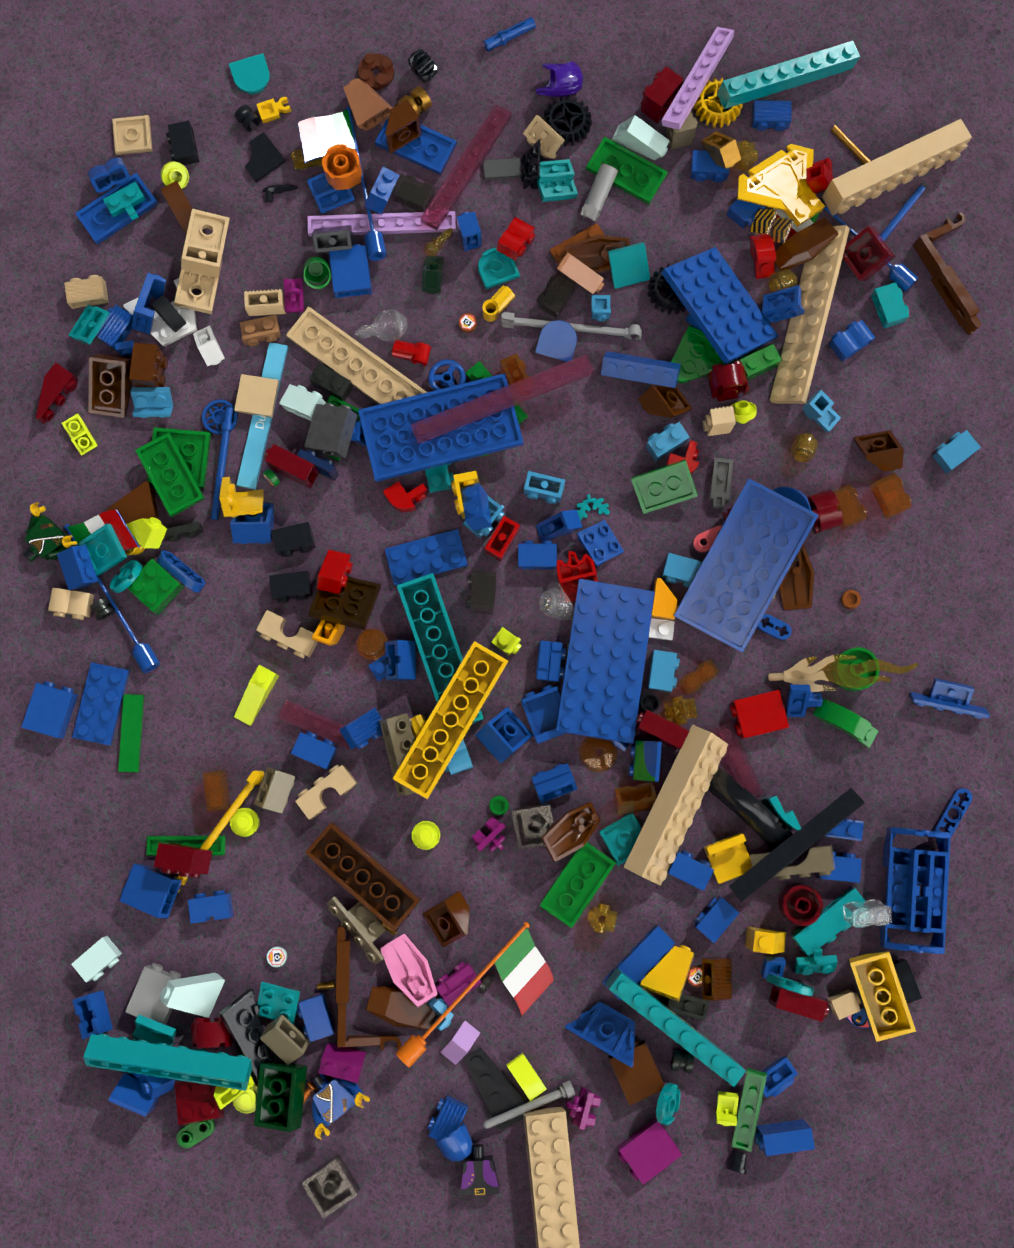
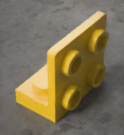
M476 471L453 475L454 481H451L454 496L458 497L457 500H454L458 515H462L463 519H465L461 488L479 483Z
M222 477L219 498L224 517H237L247 514L256 515L263 512V489L236 492L235 484H231L230 477Z
M738 833L704 847L719 884L739 877L752 868L751 859L744 844L746 839L743 833Z

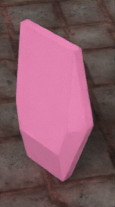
M405 934L380 948L393 983L417 1007L438 995L428 960Z

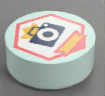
M273 947L267 953V961L273 967H280L287 960V952L282 947Z

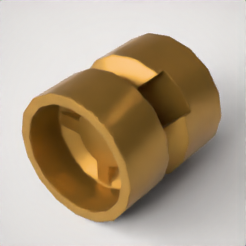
M420 86L411 90L410 96L405 95L397 102H404L408 99L418 116H420V112H425L432 107L428 94Z

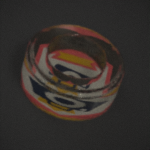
M489 974L486 975L477 989L478 992L484 995L494 978Z

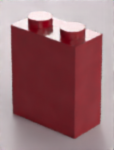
M275 444L271 448L269 447L264 455L265 462L270 469L311 489L319 474L313 463Z
M649 710L643 713L640 712L637 716L636 730L675 750L682 748L689 730Z
M773 984L769 1003L775 1008L823 1022L824 1018L828 1016V1002L816 995L812 997Z

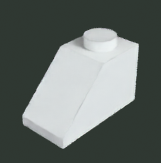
M210 326L193 333L197 348L207 366L217 365L225 359Z

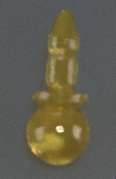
M453 229L445 230L437 240L433 238L432 241L426 243L424 247L425 253L428 256H435L439 249L442 248L441 244L446 241V238L450 237Z

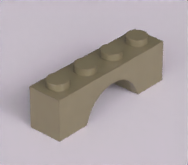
M832 845L811 847L804 862L797 865H788L774 877L779 876V880L791 879V875L799 874V878L810 877L811 873L819 872L820 876L830 875L831 871L835 870ZM770 852L751 854L752 867Z

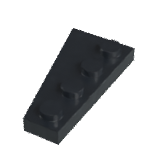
M249 988L219 1012V1015L240 1054L251 1059V1074L254 1079L259 1080L260 1064L272 1063L268 1046L260 1039L264 1028L260 1024L258 1005H255L254 989Z
M482 1048L463 1057L492 1117L527 1103ZM523 1114L498 1124L499 1132L524 1119Z

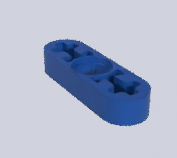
M161 551L157 558L158 564L190 590L197 593L201 592L206 584L205 580L171 552Z
M960 788L954 791L933 831L941 832L939 828H944L947 822H950L953 825H947L946 831L951 833L952 837L972 801V794L969 790ZM965 793L964 797L967 798L966 801H961L959 804V806H962L963 808L961 809L960 807L953 805V802L958 803L960 800L958 794ZM951 808L957 811V817L954 820L948 817V811Z

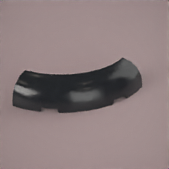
M718 767L717 772L712 777L708 790L753 829L770 848L774 850L793 835L763 803L746 788H742L734 781L733 777Z

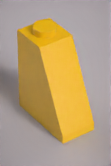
M747 927L745 947L753 952L768 954L785 952L787 932Z
M680 945V947L674 946L645 976L640 986L645 990L679 1002L694 953L691 952L689 947Z

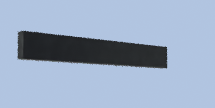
M851 787L801 827L800 830L796 831L729 885V888L742 903L864 805L865 802Z

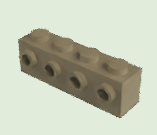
M407 713L379 720L393 777L416 740L411 730L412 721ZM394 780L398 796L416 793Z

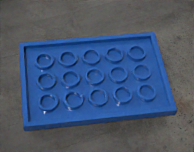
M716 247L669 266L661 272L724 364L770 343L778 337V334Z

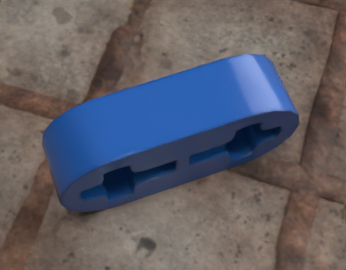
M769 614L763 615L761 620L767 618L768 623L773 626L762 627L763 623L759 622L757 628L760 631L778 640H785L790 637L792 633L790 625ZM775 627L779 629L785 627V632H787V635L784 634L780 636V632L776 630Z

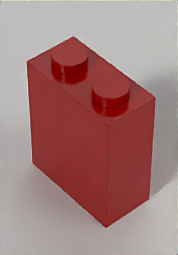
M779 690L731 702L730 712L737 721V724L734 725L737 736H741V739L789 728Z

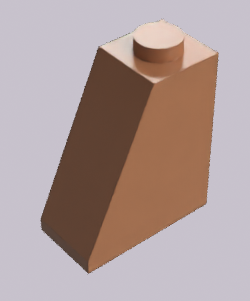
M357 78L351 80L348 85L343 87L358 127L368 131L389 118L393 107L367 83Z
M568 252L556 268L591 294L599 293L604 286L602 282L603 277Z

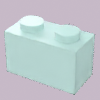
M289 384L279 404L287 411L312 421L316 404L324 405L326 402L322 399L323 396L316 391L311 393L301 385L296 387Z
M105 936L71 965L86 983L91 980L95 982L104 975L103 970L106 967L112 968L120 961L118 957L122 953L110 938Z

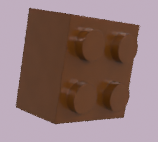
M134 343L129 380L136 387H164L166 378L163 372L168 366L167 357H165L156 344Z

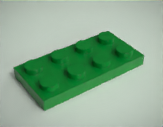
M605 136L586 166V170L594 175H597L601 163L617 169L618 173L612 185L648 205L668 174L666 170Z
M169 432L135 450L171 517L205 499Z
M586 843L584 847L576 850L539 906L572 928L616 862L589 843Z

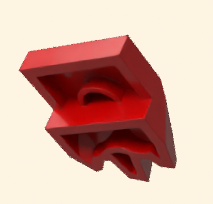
M569 551L567 563L557 560V576L564 604L575 602L579 579L598 582L594 560L587 554L583 555L582 560H578L576 553Z

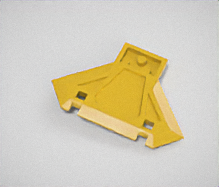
M790 144L786 147L787 153L780 150L748 171L749 177L745 174L738 177L737 199L783 210L791 220H794V224L798 227L821 212L825 205L807 184L806 169L812 167L814 149Z

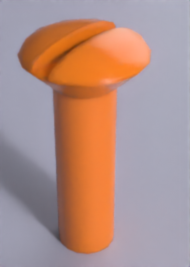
M308 1082V1088L304 1093V1103L312 1091L318 1089L316 1084Z

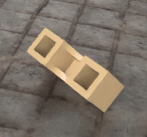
M266 610L256 631L261 633L259 637L269 642L272 638L278 641L277 646L285 650L289 647L295 650L293 654L303 659L305 656L310 658L318 641L312 640L314 633L301 627L295 636L286 637L283 633V627L287 620Z
M337 764L328 771L330 774L326 778L320 777L313 783V788L309 791L306 788L297 795L299 798L295 802L309 820H312L327 808L322 801V794L325 789L332 787L337 790L340 796H343L358 784L344 765L339 767Z

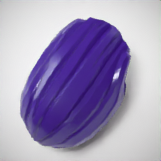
M575 62L543 64V68L550 70V79L546 86L536 89V94L566 97L575 95L582 89L583 74L579 65Z

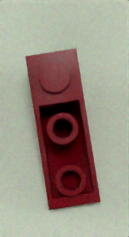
M56 362L44 376L36 418L44 424L47 421H51L55 415L49 409L51 404L55 403L59 407L62 406L66 401V397L60 393L63 391L68 394L74 391L78 379L72 373Z

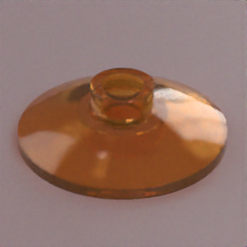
M586 737L581 743L579 757L582 764L588 770L604 772L610 769L616 762L617 747L613 745L611 740ZM596 749L602 750L601 756L595 755Z

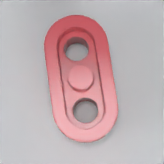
M719 525L698 534L693 541L695 550L700 553L708 552L722 526ZM700 540H705L707 544L705 546L701 545Z

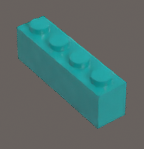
M850 887L822 909L816 922L811 925L801 926L790 936L805 955L813 956V950L821 949L820 947L825 943L833 942L837 938V933L841 930L844 932L852 926L851 922L856 918L861 919L867 914L866 910L870 906L856 888Z

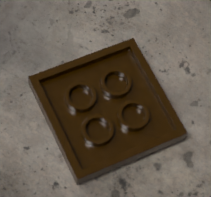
M348 576L347 585L342 587L340 594L318 589L309 610V617L365 630L379 596L381 584Z

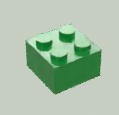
M151 559L127 589L153 613L159 615L181 592L184 586L159 565L157 561Z

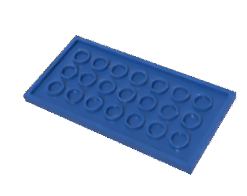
M505 373L358 410L376 482L524 445Z
M748 478L674 616L743 653L819 515Z
M579 579L556 732L629 744L634 743L655 591Z

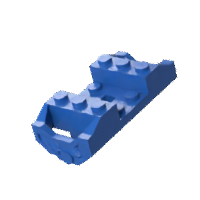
M887 827L883 850V866L887 867L885 906H880L879 919L881 947L901 951L911 950V952L945 953L951 833ZM896 834L936 837L938 851L892 847V842ZM917 884H922L921 896H919L920 886ZM894 928L934 933L930 945H918L890 941L887 929Z

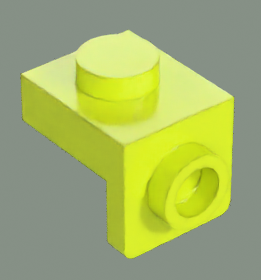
M718 1091L716 1106L717 1124L737 1126L738 1093Z

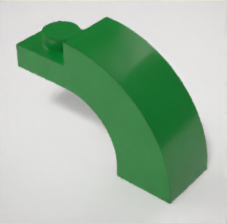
M823 699L822 707H816L813 713L820 721L843 731L868 748H870L879 732L866 719L826 699Z

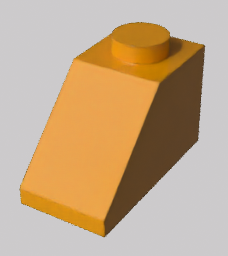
M657 578L654 585L655 595L651 618L673 621L675 619L674 614L679 607L677 599L661 578Z
M321 620L312 636V640L329 646L335 645L339 642L345 631V625Z

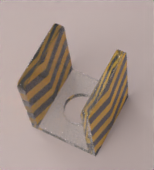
M758 209L749 232L754 235L769 234L773 242L785 243L794 220L776 218V210Z

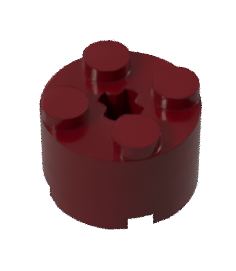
M735 361L728 365L716 364L712 366V371L707 375L713 400L717 398V401L737 399L738 394L743 392V395H745L749 391L746 372L741 361Z
M825 490L807 496L811 511L819 515L812 526L814 534L842 525V510L838 511L836 505L839 504V501L832 490Z
M792 884L786 887L780 894L779 909L783 917L797 925L807 926L818 920L823 909V901L820 894L813 888L803 884ZM799 901L804 902V904L801 905L802 908L797 907Z
M194 1018L191 1028V1048L232 1047V1037L221 1018H214V1022H210V1018Z

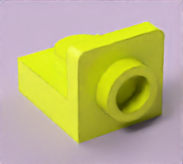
M503 627L491 642L509 656L512 653L516 654L522 646L519 644L521 639Z

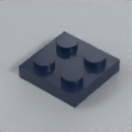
M309 449L306 451L299 450L297 456L313 463L320 474L336 481L339 474L332 461L327 458L322 460L316 457L317 454Z

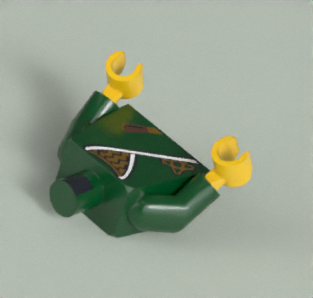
M39 502L30 505L32 514L25 540L31 547L24 555L31 562L39 555L46 560L58 559V553L76 546L77 541L72 542L71 538L73 536H66L49 517L44 514L41 516V513L46 510L44 506L38 508Z

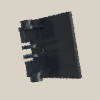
M540 140L522 156L524 171L521 176V182H523V189H526L528 186H531V189H538L536 178L540 175Z

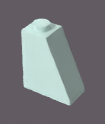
M636 115L618 125L611 139L615 143L652 160L662 158L668 150L667 145L670 141Z
M217 973L169 980L166 987L161 991L160 1000L166 1007L209 1018L225 980Z

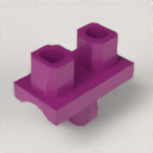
M302 278L284 279L285 313L304 312Z
M491 817L485 823L491 830V833L486 837L478 830L472 836V839L478 845L476 848L479 851L485 848L491 841L494 842L489 847L492 852L497 847L501 851L504 849L501 843L506 839L505 836L502 834L498 839L495 837L506 826Z
M581 1087L579 1096L575 1095L573 1102L567 1101L566 1107L571 1109L569 1116L573 1117L572 1123L582 1130H585V1127H594L596 1116L589 1113L591 1107L598 1108L600 1106L601 1097L589 1089Z

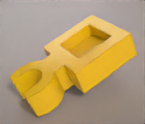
M287 97L280 98L276 103L274 98L256 104L263 124L279 119V113L281 112L285 114L291 112L290 105L283 106L288 103Z

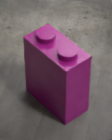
M657 1117L618 1145L620 1151L618 1153L619 1158L624 1164L628 1163L632 1168L630 1170L631 1175L636 1181L640 1180L643 1185L682 1156L681 1151L662 1124L657 1121Z

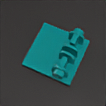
M262 981L257 1002L258 1015L273 1020L283 1015L294 1024L295 1015L298 1013L297 1006L300 991Z

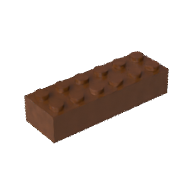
M331 822L305 852L306 855L393 931L399 927L421 901L417 894L334 822Z

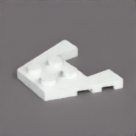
M179 278L174 280L176 287H178ZM138 298L123 305L132 315ZM174 306L186 321V324L176 333L155 311L150 334L164 347L197 331L194 310Z

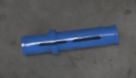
M529 17L483 40L486 51L489 52L496 47L504 46L508 41L535 29L534 19Z

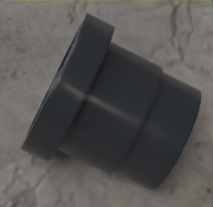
M733 1151L729 1165L727 1164L726 1169L746 1175L747 1170L745 1168L748 1155Z

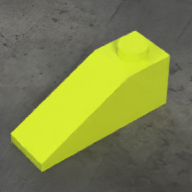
M258 665L248 683L234 717L251 726L279 675Z

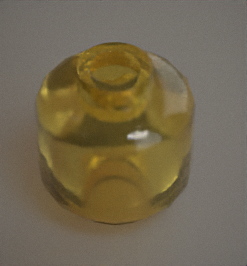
M790 269L773 273L768 283L770 291L775 292L796 286V274Z
M809 433L797 435L791 448L793 457L799 462L812 460L817 451L818 441Z

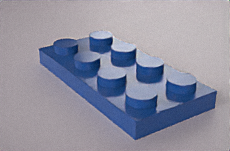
M389 118L386 119L375 140V145L386 151H389L385 135ZM420 124L422 136L393 152V154L441 175L457 145V141Z
M137 173L130 176L126 182L118 184L75 213L97 245L132 222L127 211L113 217L103 200L104 198L136 182L146 199L133 207L137 215L140 217L158 205V202Z
M458 529L385 549L394 586L431 573L437 575L468 566Z
M91 662L72 738L109 746L112 745L129 670Z

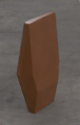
M823 217L794 234L775 251L776 260H774V263L782 272L811 261L839 234L830 222Z
M596 235L566 245L565 253H570L594 272L604 273L610 270L607 251L630 246V240L624 237Z
M804 543L779 586L784 610L812 608L815 572Z
M591 802L584 803L566 812L541 837L553 862L584 847L598 826L600 819Z
M397 986L371 988L366 1010L391 1025L428 1030L434 1023L436 1013L426 1003L417 1007Z

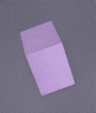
M464 1021L440 1053L456 1065L468 1053L480 1032L467 1021Z

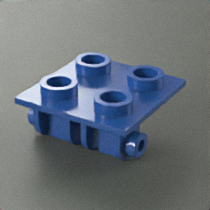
M605 520L577 533V540L585 547L583 550H587L586 554L590 555V558L594 560L596 567L624 552Z

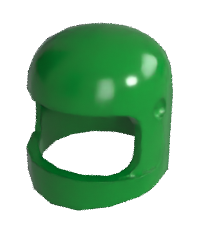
M310 257L303 265V278L308 286L313 289H321L327 286L331 280L328 263L321 257ZM327 279V281H326L325 283L321 284V285H313V284H311V283H321V282H323L324 280Z

